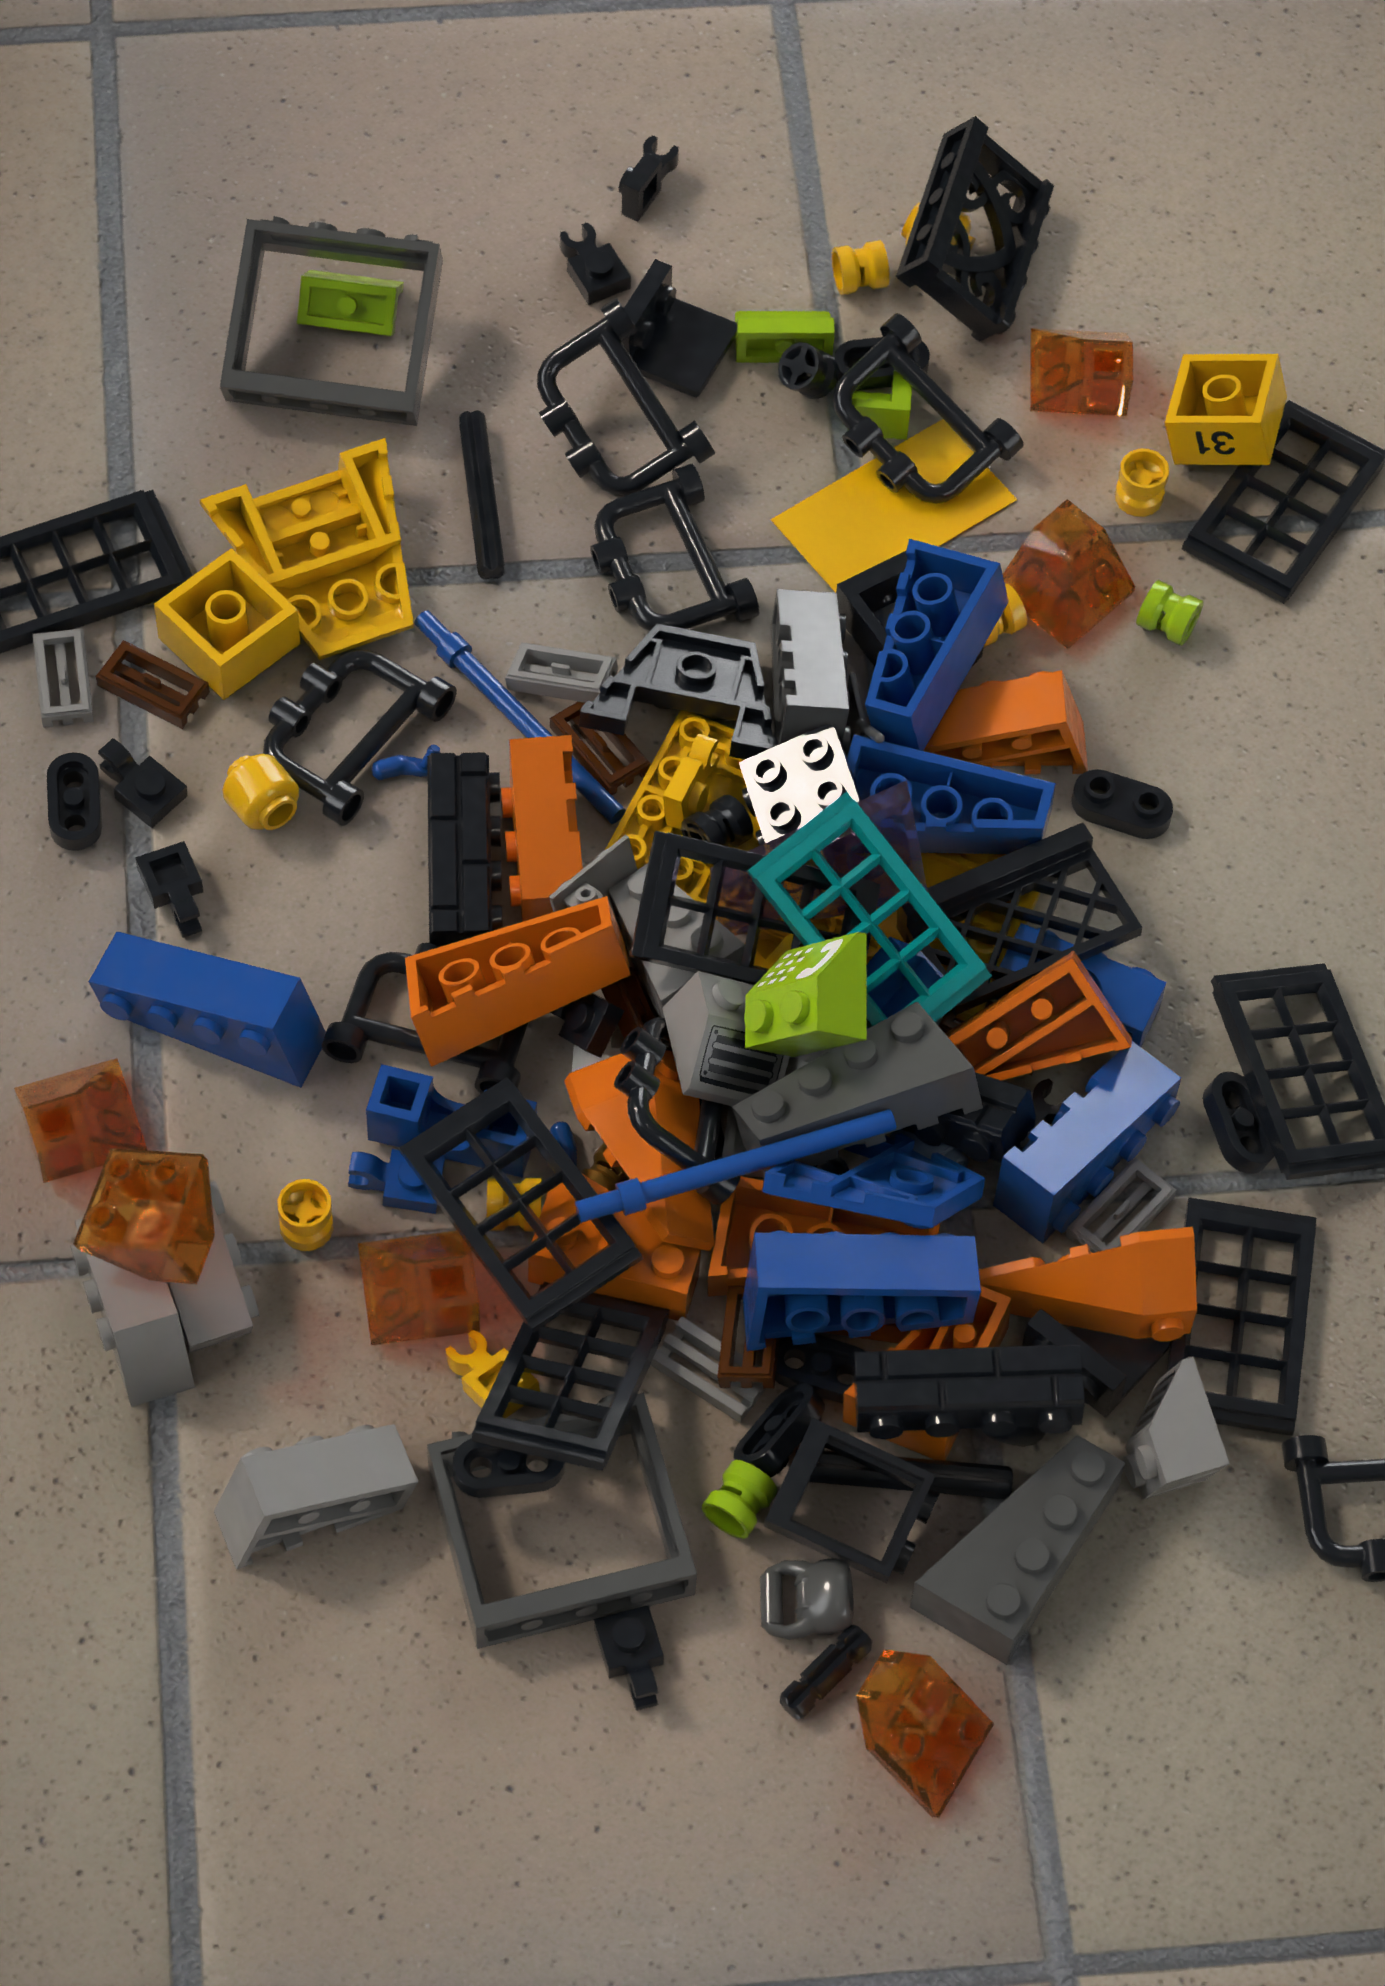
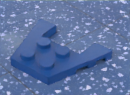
M899 1133L895 1135V1140L885 1135V1142L866 1148L865 1144H855L844 1148L871 1159L842 1175H836L795 1160L779 1164L765 1171L762 1192L900 1221L914 1228L929 1229L981 1199L985 1177L938 1152L932 1153L931 1159L913 1150L915 1140Z

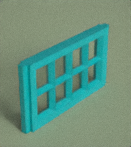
M847 792L747 870V873L753 879L752 881L804 946L825 941L810 919L841 895L861 921L859 925L846 935L855 932H870L887 953L890 960L867 977V1026L869 1028L887 1019V1017L868 993L897 969L902 972L920 995L906 1007L918 1002L934 1022L939 1020L992 976L979 956L855 799L853 800ZM851 828L871 855L844 877L840 878L820 851L847 829ZM812 859L832 886L804 909H801L781 882ZM880 864L900 892L869 915L849 888ZM909 901L929 928L898 952L879 928L878 924ZM935 938H938L958 965L931 987L927 988L907 961Z

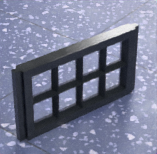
M1290 400L1286 402L1271 458V460L1299 474L1285 494L1255 478V474L1262 465H1239L1189 532L1182 545V550L1283 604L1290 599L1385 464L1384 449ZM1288 429L1320 446L1307 465L1275 449ZM1328 451L1360 467L1347 486L1315 470ZM1308 479L1339 495V498L1326 515L1295 499V496ZM1247 486L1278 502V505L1265 523L1233 506ZM1287 508L1319 524L1306 544L1274 528V525ZM1225 515L1257 531V534L1244 552L1212 535ZM1266 537L1298 553L1285 573L1252 557Z
M140 490L0 536V559L10 556L21 579L19 583L0 589V601L26 592L37 616V619L6 628L0 614V654L33 643V634L72 630L156 602L193 576L153 490L147 492ZM134 516L145 541L115 551L104 525ZM93 529L104 555L73 564L63 539ZM52 543L63 568L32 578L22 552ZM150 551L161 577L131 587L120 561ZM109 565L120 591L90 601L79 575ZM68 579L79 605L48 614L37 588Z
M654 832L630 957L694 973L701 971L755 985L769 970L754 966L761 927L794 934V932L785 921L763 916L766 897L757 886L751 913L721 907L718 904L726 867L747 872L748 869L766 855L669 832ZM681 857L714 864L706 903L673 895ZM802 865L784 880L803 885L799 904L801 909H804L813 901L815 888L826 891L832 886L819 868ZM837 873V875H838L840 878H842V877H844V876L846 875V874ZM861 878L849 890L869 915L876 911L881 884ZM846 903L840 934L817 930L825 940L846 935L859 925L861 921ZM671 906L704 913L697 952L664 945ZM716 916L749 924L742 962L709 955ZM870 932L867 933V955L871 939ZM794 934L791 949L804 946Z
M1323 963L1214 975L1211 980L1214 989L1212 994L1281 1173L1285 1174L1286 1179L1292 1180L1384 1168L1385 1105L1331 969H1327L1326 964ZM1316 993L1327 1021L1294 1025L1284 996ZM1272 998L1283 1026L1250 1030L1239 1001ZM1331 1032L1342 1060L1310 1064L1299 1035ZM1288 1037L1298 1065L1265 1069L1254 1040ZM1347 1071L1358 1099L1325 1103L1314 1074ZM1303 1076L1314 1105L1281 1109L1270 1080ZM1362 1110L1373 1139L1341 1143L1330 1114ZM1318 1116L1329 1145L1296 1149L1285 1120Z
M508 1077L399 1148L409 1166L533 1333L643 1259L635 1243L613 1214L591 1220L609 1245L574 1267L555 1240L581 1224L577 1212L547 1231L532 1211L529 1204L560 1183L565 1185L576 1201L598 1194ZM510 1112L529 1138L494 1160L476 1136V1133ZM467 1140L485 1164V1167L451 1188L433 1162ZM536 1147L555 1173L521 1195L502 1169ZM493 1175L512 1202L478 1224L459 1197ZM520 1211L538 1235V1238L504 1260L485 1233ZM546 1247L565 1274L531 1296L512 1269Z
M1189 1197L1184 1227H1193L1195 1236L1196 1289L1199 1271L1239 1278L1235 1308L1197 1303L1196 1314L1234 1320L1231 1351L1190 1345L1191 1333L1184 1334L1182 1337L1170 1342L1167 1372L1189 1356L1228 1362L1226 1394L1205 1391L1216 1424L1293 1436L1297 1418L1316 1233V1217ZM1203 1229L1243 1236L1240 1266L1200 1260ZM1254 1238L1294 1244L1291 1275L1251 1268ZM1249 1279L1290 1286L1287 1317L1247 1311ZM1245 1322L1285 1328L1282 1359L1241 1353ZM1240 1364L1281 1371L1278 1402L1237 1396Z
M544 1282L541 1284L538 1292L551 1283ZM592 1293L561 1314L591 1321L585 1335L554 1329L545 1325L533 1333L530 1327L523 1321L476 1420V1426L472 1432V1441L603 1471L607 1466L666 1330L670 1310ZM601 1324L641 1332L635 1346L595 1338ZM537 1342L577 1351L571 1365L531 1356ZM590 1353L628 1363L621 1377L582 1368L587 1354ZM523 1372L563 1380L557 1395L517 1387ZM574 1383L615 1392L608 1407L568 1398ZM509 1402L550 1411L543 1426L503 1418ZM560 1414L601 1423L595 1438L556 1430L554 1427Z

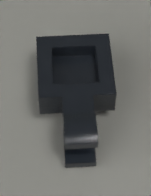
M653 135L644 142L643 157L634 168L628 167L624 172L618 188L619 193L622 194V215L637 222L660 193L663 178L673 171L678 164L679 147L674 145L667 154H656L658 137Z
M113 738L98 751V754L105 759L100 764V769L119 783L114 787L115 799L150 828L159 823L188 796L187 785L151 756L138 765L129 751Z
M185 841L135 857L137 870L154 909L170 904L182 938L202 932V927L197 918L200 917V913L192 896L204 892L203 884Z
M591 993L550 1013L565 1020L558 1034L559 1036L584 1051L601 1058L625 1010L599 995Z
M649 1605L595 1618L594 1630L608 1678L626 1675L636 1711L657 1706L656 1694H658V1688L652 1668L664 1665V1654Z

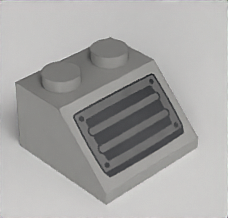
M697 971L662 1007L683 1095L734 1106L785 1076L790 1056L745 1048V995L754 985Z
M1194 1357L1183 1359L1158 1379L1125 1446L1128 1455L1123 1457L1125 1462L1124 1470L1130 1485L1133 1488L1139 1487L1143 1500L1203 1482L1230 1464Z

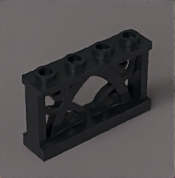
M975 116L943 134L896 278L909 288L917 285L971 329V336L978 342H981L995 334H1002L1007 331L1016 318L1015 308L1020 292L1027 283V270L1032 255L1039 245L1038 236L1043 220L1050 210L1049 201L1054 185L1047 179L1041 181L987 135L989 127ZM1001 184L1011 193H1005L1000 196L997 186ZM968 190L969 195L973 193L977 194V197L974 200H970L966 196ZM1015 196L1016 198L1011 208L1010 198ZM983 206L992 230L996 252L985 256H970L968 234L959 216L961 212H973ZM953 236L955 237V240H956V244H955V245H952V244H951V241H952ZM948 273L954 274L955 279L951 277ZM968 276H970V287L974 295L969 290ZM982 286H984L986 288V291L983 300L981 301L978 299V297L983 295Z

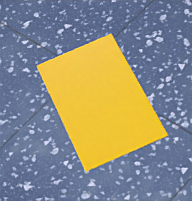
M944 419L939 420L894 447L897 451L906 454L917 467L918 473L926 481L933 484L945 481L974 454ZM875 458L770 520L836 593L837 584L906 551L909 539L941 546L1015 502L1017 498L987 467L959 495L951 500L935 504L921 501L904 486L897 493L890 491L876 474V471L883 464Z

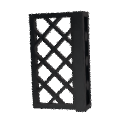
M1084 822L926 888V891L965 940L970 938L995 946L989 964L984 963L992 976L952 1008L955 1015L1012 991L1072 951H1075L1079 959L1083 961L1141 936L1142 926L1093 850V837ZM1085 868L1089 870L1096 881L1092 894L1064 886L1067 876ZM1031 891L1050 895L1052 898L1045 914L1018 906L1021 896ZM1101 891L1105 897L1099 896ZM1059 898L1088 906L1082 924L1053 916ZM909 901L897 909L896 928L904 942H912L929 928ZM1095 908L1116 914L1123 924L1110 931L1089 926ZM987 910L1005 915L1006 917L1000 933L971 926L975 915ZM1013 918L1041 926L1036 943L1007 936ZM1049 928L1077 936L1074 946L1064 951L1045 947L1043 943ZM930 944L921 950L943 975L958 965L949 952L932 948ZM1002 948L1031 956L1027 967L1012 971L996 966ZM942 964L948 965V968H947L946 971H945L944 967L942 966Z

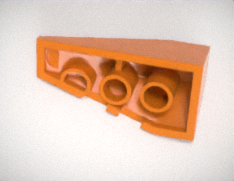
M666 1050L655 1068L654 1076L660 1079V1085L649 1102V1110L652 1117L661 1127L694 1150L700 1116L699 1098L683 1095L673 1051ZM620 1053L569 1073L564 1082L576 1117L586 1131L596 1130L607 1146L602 1155L611 1167H621L629 1179L638 1178L639 1182L684 1170L651 1147L639 1136L632 1126L627 1111L628 1097L614 1087V1081L618 1073L631 1061ZM696 1189L647 1203V1209L642 1211L663 1242L710 1251L715 1244L710 1201L698 1194Z
M1193 1227L1141 1231L1120 1236L1121 1246L1094 1253L1090 1252L1088 1244L1069 1248L1070 1254L1061 1257L1056 1262L1047 1264L1041 1258L1029 1257L979 1269L980 1286L1012 1298L1010 1314L1032 1318L1042 1309L1060 1324L1134 1339L1152 1337L1155 1341L1159 1342L1173 1341L1184 1334L1191 1333L1197 1312L1195 1236Z

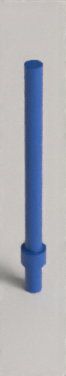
M425 610L417 616L414 624L437 647L436 654L450 668L457 667L526 738L553 736L471 653L472 646L459 633H451L429 610ZM572 756L573 783H576V789L611 824L618 822L623 817L626 809Z
M887 1109L647 1181L639 1182L638 1178L615 1184L616 1190L575 1201L576 1211L581 1223L623 1211L625 1216L646 1210V1204L894 1131L896 1130L895 1118L891 1109Z

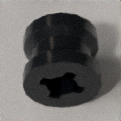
M799 342L791 345L784 351L779 360L778 374L782 384L789 389L798 391L810 399H820L827 396L837 384L839 367L835 358L830 354L808 343Z

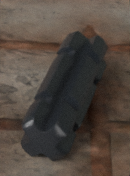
M851 1625L848 1629L844 1630L837 1637L838 1642L836 1645L830 1644L800 1674V1682L794 1680L781 1693L780 1704L793 1718L803 1719L815 1707L816 1698L822 1700L852 1670V1662L859 1663L871 1651L873 1642L868 1634L859 1626Z

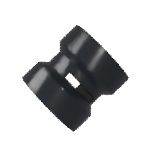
M723 795L709 805L707 812H695L685 818L681 824L683 836L728 847H739L750 840L754 832L748 812L731 795Z

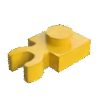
M698 734L691 746L689 756H683L663 794L666 825L681 829L682 821L695 812L703 811L709 796V785L705 784V781L714 772L719 761V755L713 753L718 744L717 739Z
M471 1330L468 1333L469 1345L474 1351L473 1353L468 1355L459 1354L451 1345L445 1350L450 1369L454 1373L463 1376L461 1378L463 1391L482 1409L509 1352L503 1348L491 1356L488 1353L485 1337L478 1331ZM523 1372L517 1387L540 1392L539 1381L531 1373ZM509 1402L503 1418H507L524 1405Z

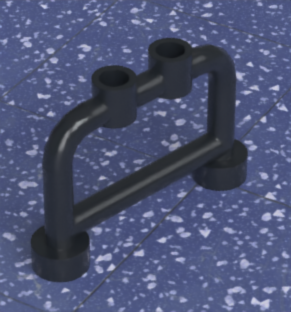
M615 298L600 308L605 316L603 319L552 351L543 360L537 373V388L543 402L547 406L539 414L554 437L563 432L573 448L567 451L565 455L578 476L581 478L589 473L594 482L603 491L613 495L626 496L643 490L693 456L700 464L716 454L695 420L679 431L677 430L621 342L638 330L619 300ZM599 344L667 449L627 476H617L609 469L556 384V377L562 368Z
M895 313L880 327L883 338L855 363L835 386L833 394L835 413L849 429L842 436L845 445L860 458L870 451L883 464L876 471L878 478L894 493H897L904 486L921 501L933 504L947 502L959 495L998 457L1009 461L1024 446L1018 432L1001 418L995 419L982 431L908 355L922 342L921 336L915 326L898 313ZM886 361L975 451L942 483L933 484L926 481L918 473L913 461L903 452L897 451L884 438L879 426L869 417L863 416L853 405V393Z
M692 463L673 469V480L616 498L605 504L598 512L594 524L598 543L591 545L590 550L598 573L601 574L611 570L616 582L608 584V591L617 612L629 609L638 625L649 632L656 624L689 629L730 614H734L739 622L759 616V604L751 582L748 578H743L725 585L688 506L705 500L699 473ZM665 503L710 600L662 615L657 614L650 608L642 582L631 568L626 548L622 539L619 536L617 537L614 531V524L622 517Z
M354 650L344 653L334 660L328 668L314 662L307 667L300 680V688L306 692L296 702L283 696L271 708L268 719L274 727L264 740L263 754L274 756L295 780L300 789L324 803L322 810L324 816L341 826H345L357 815L364 800V792L350 782L415 710L434 722L440 721L449 712L455 701L456 687L438 676L433 677L427 682L383 655L370 650ZM356 670L370 671L404 691L325 780L284 754L283 747L292 736L295 738L299 737L306 730L310 723L311 715L323 702L330 703L337 696L341 689L342 681L351 672Z
M421 943L417 946L415 954L432 950L439 946L432 943ZM387 952L376 955L364 964L357 976L342 1021L333 1022L327 1028L321 1047L329 1057L344 1063H357L362 1059L368 1040L426 1055L416 1030L365 1018L379 979L391 972L407 975L405 957L412 956L411 954ZM528 1023L502 1034L497 1050L476 1046L448 1060L479 1068L474 1085L480 1094L506 1077L518 1089L521 1074L514 1067Z
M656 1017L645 1022L642 1028H634L627 1035L620 1049V1052L631 1061L620 1070L614 1081V1087L628 1097L627 1111L632 1126L639 1136L651 1147L682 1169L723 1158L718 1157L715 1159L723 1104L702 1099L694 1150L661 1127L652 1117L649 1110V1102L660 1085V1079L654 1076L655 1068L666 1051V1045L660 1042V1039L667 1041L669 1044L671 1043L665 1018ZM741 1176L698 1188L696 1192L712 1204L720 1205L734 1192Z
M1303 1435L1284 1441L1281 1445L1284 1467L1289 1471L1297 1472L1305 1534L1311 1549L1321 1560L1333 1566L1345 1568L1360 1567L1364 1581H1385V1539H1371L1358 1545L1348 1546L1336 1543L1328 1533L1321 1485L1385 1481V1459L1329 1462L1324 1437Z

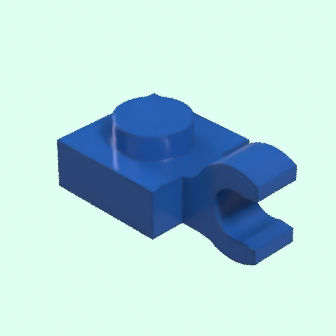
M392 1149L389 1163L369 1153L352 1152L348 1174H350L349 1187L360 1190L384 1191L383 1206L436 1214L437 1202L409 1166L400 1150ZM441 1156L433 1164L443 1176L445 1157Z

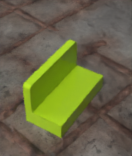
M309 270L301 275L297 324L393 336L395 333L398 295L403 292L404 282Z
M737 311L735 313V322L737 323L735 338L736 363H779L784 351L791 345L799 342L808 343L833 356L835 326L834 318H831L828 311Z

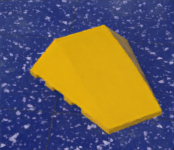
M386 437L340 452L337 471L256 498H252L247 484L200 499L202 508L235 551L298 609L300 635L319 660L413 628L414 622L405 563H403L400 544L401 536L394 504V490L389 471Z

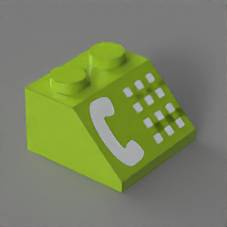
M855 932L787 950L745 995V1048L797 1057L867 1040V933Z

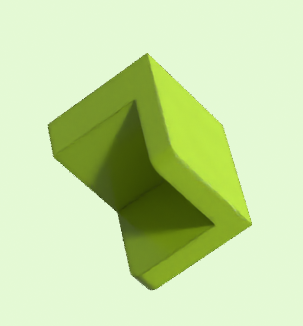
M896 370L893 372L891 394L855 391L853 393L852 402L855 408L863 416L869 417L879 426L884 438L907 440L912 386Z

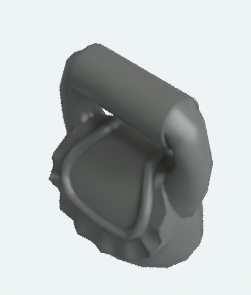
M838 1558L823 1559L815 1563L803 1560H783L767 1568L760 1576L761 1627L770 1635L787 1640L804 1638L814 1633L817 1635H832L835 1632L848 1629L853 1624L854 1617L853 1585L849 1564L845 1560ZM792 1575L796 1577L794 1586L796 1587L797 1608L795 1613L797 1614V1621L784 1626L782 1576Z

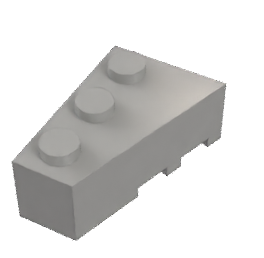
M648 863L608 889L614 916L629 955ZM675 884L674 896L693 900ZM671 906L664 945L697 952L704 913ZM715 919L709 955L742 962L745 944ZM631 957L638 974L641 975L648 990L654 1009H657L659 1016L664 1018L662 1007L695 973Z
M200 1170L140 1189L137 1202L139 1203L174 1300L187 1352L191 1353L250 1334L253 1328L251 1318L259 1316V1311L251 1286L240 1287L234 1266L241 1265L242 1259L233 1233L223 1235L217 1215L225 1213V1208L216 1181L207 1184L203 1171Z
M135 1202L75 1220L80 1242L70 1245L79 1276L86 1274L90 1276L91 1280L83 1282L88 1304L92 1314L99 1311L102 1313V1318L96 1319L104 1351L112 1349L114 1351L131 1407L195 1388L179 1315L139 1203Z
M395 1424L374 1428L372 1425H362L348 1431L345 1435L323 1439L321 1436H311L297 1442L294 1446L272 1450L270 1447H260L249 1451L240 1458L214 1510V1514L237 1570L253 1564L251 1558L253 1552L283 1542L286 1551L303 1546L300 1535L333 1523L336 1533L401 1510L415 1489L418 1480Z

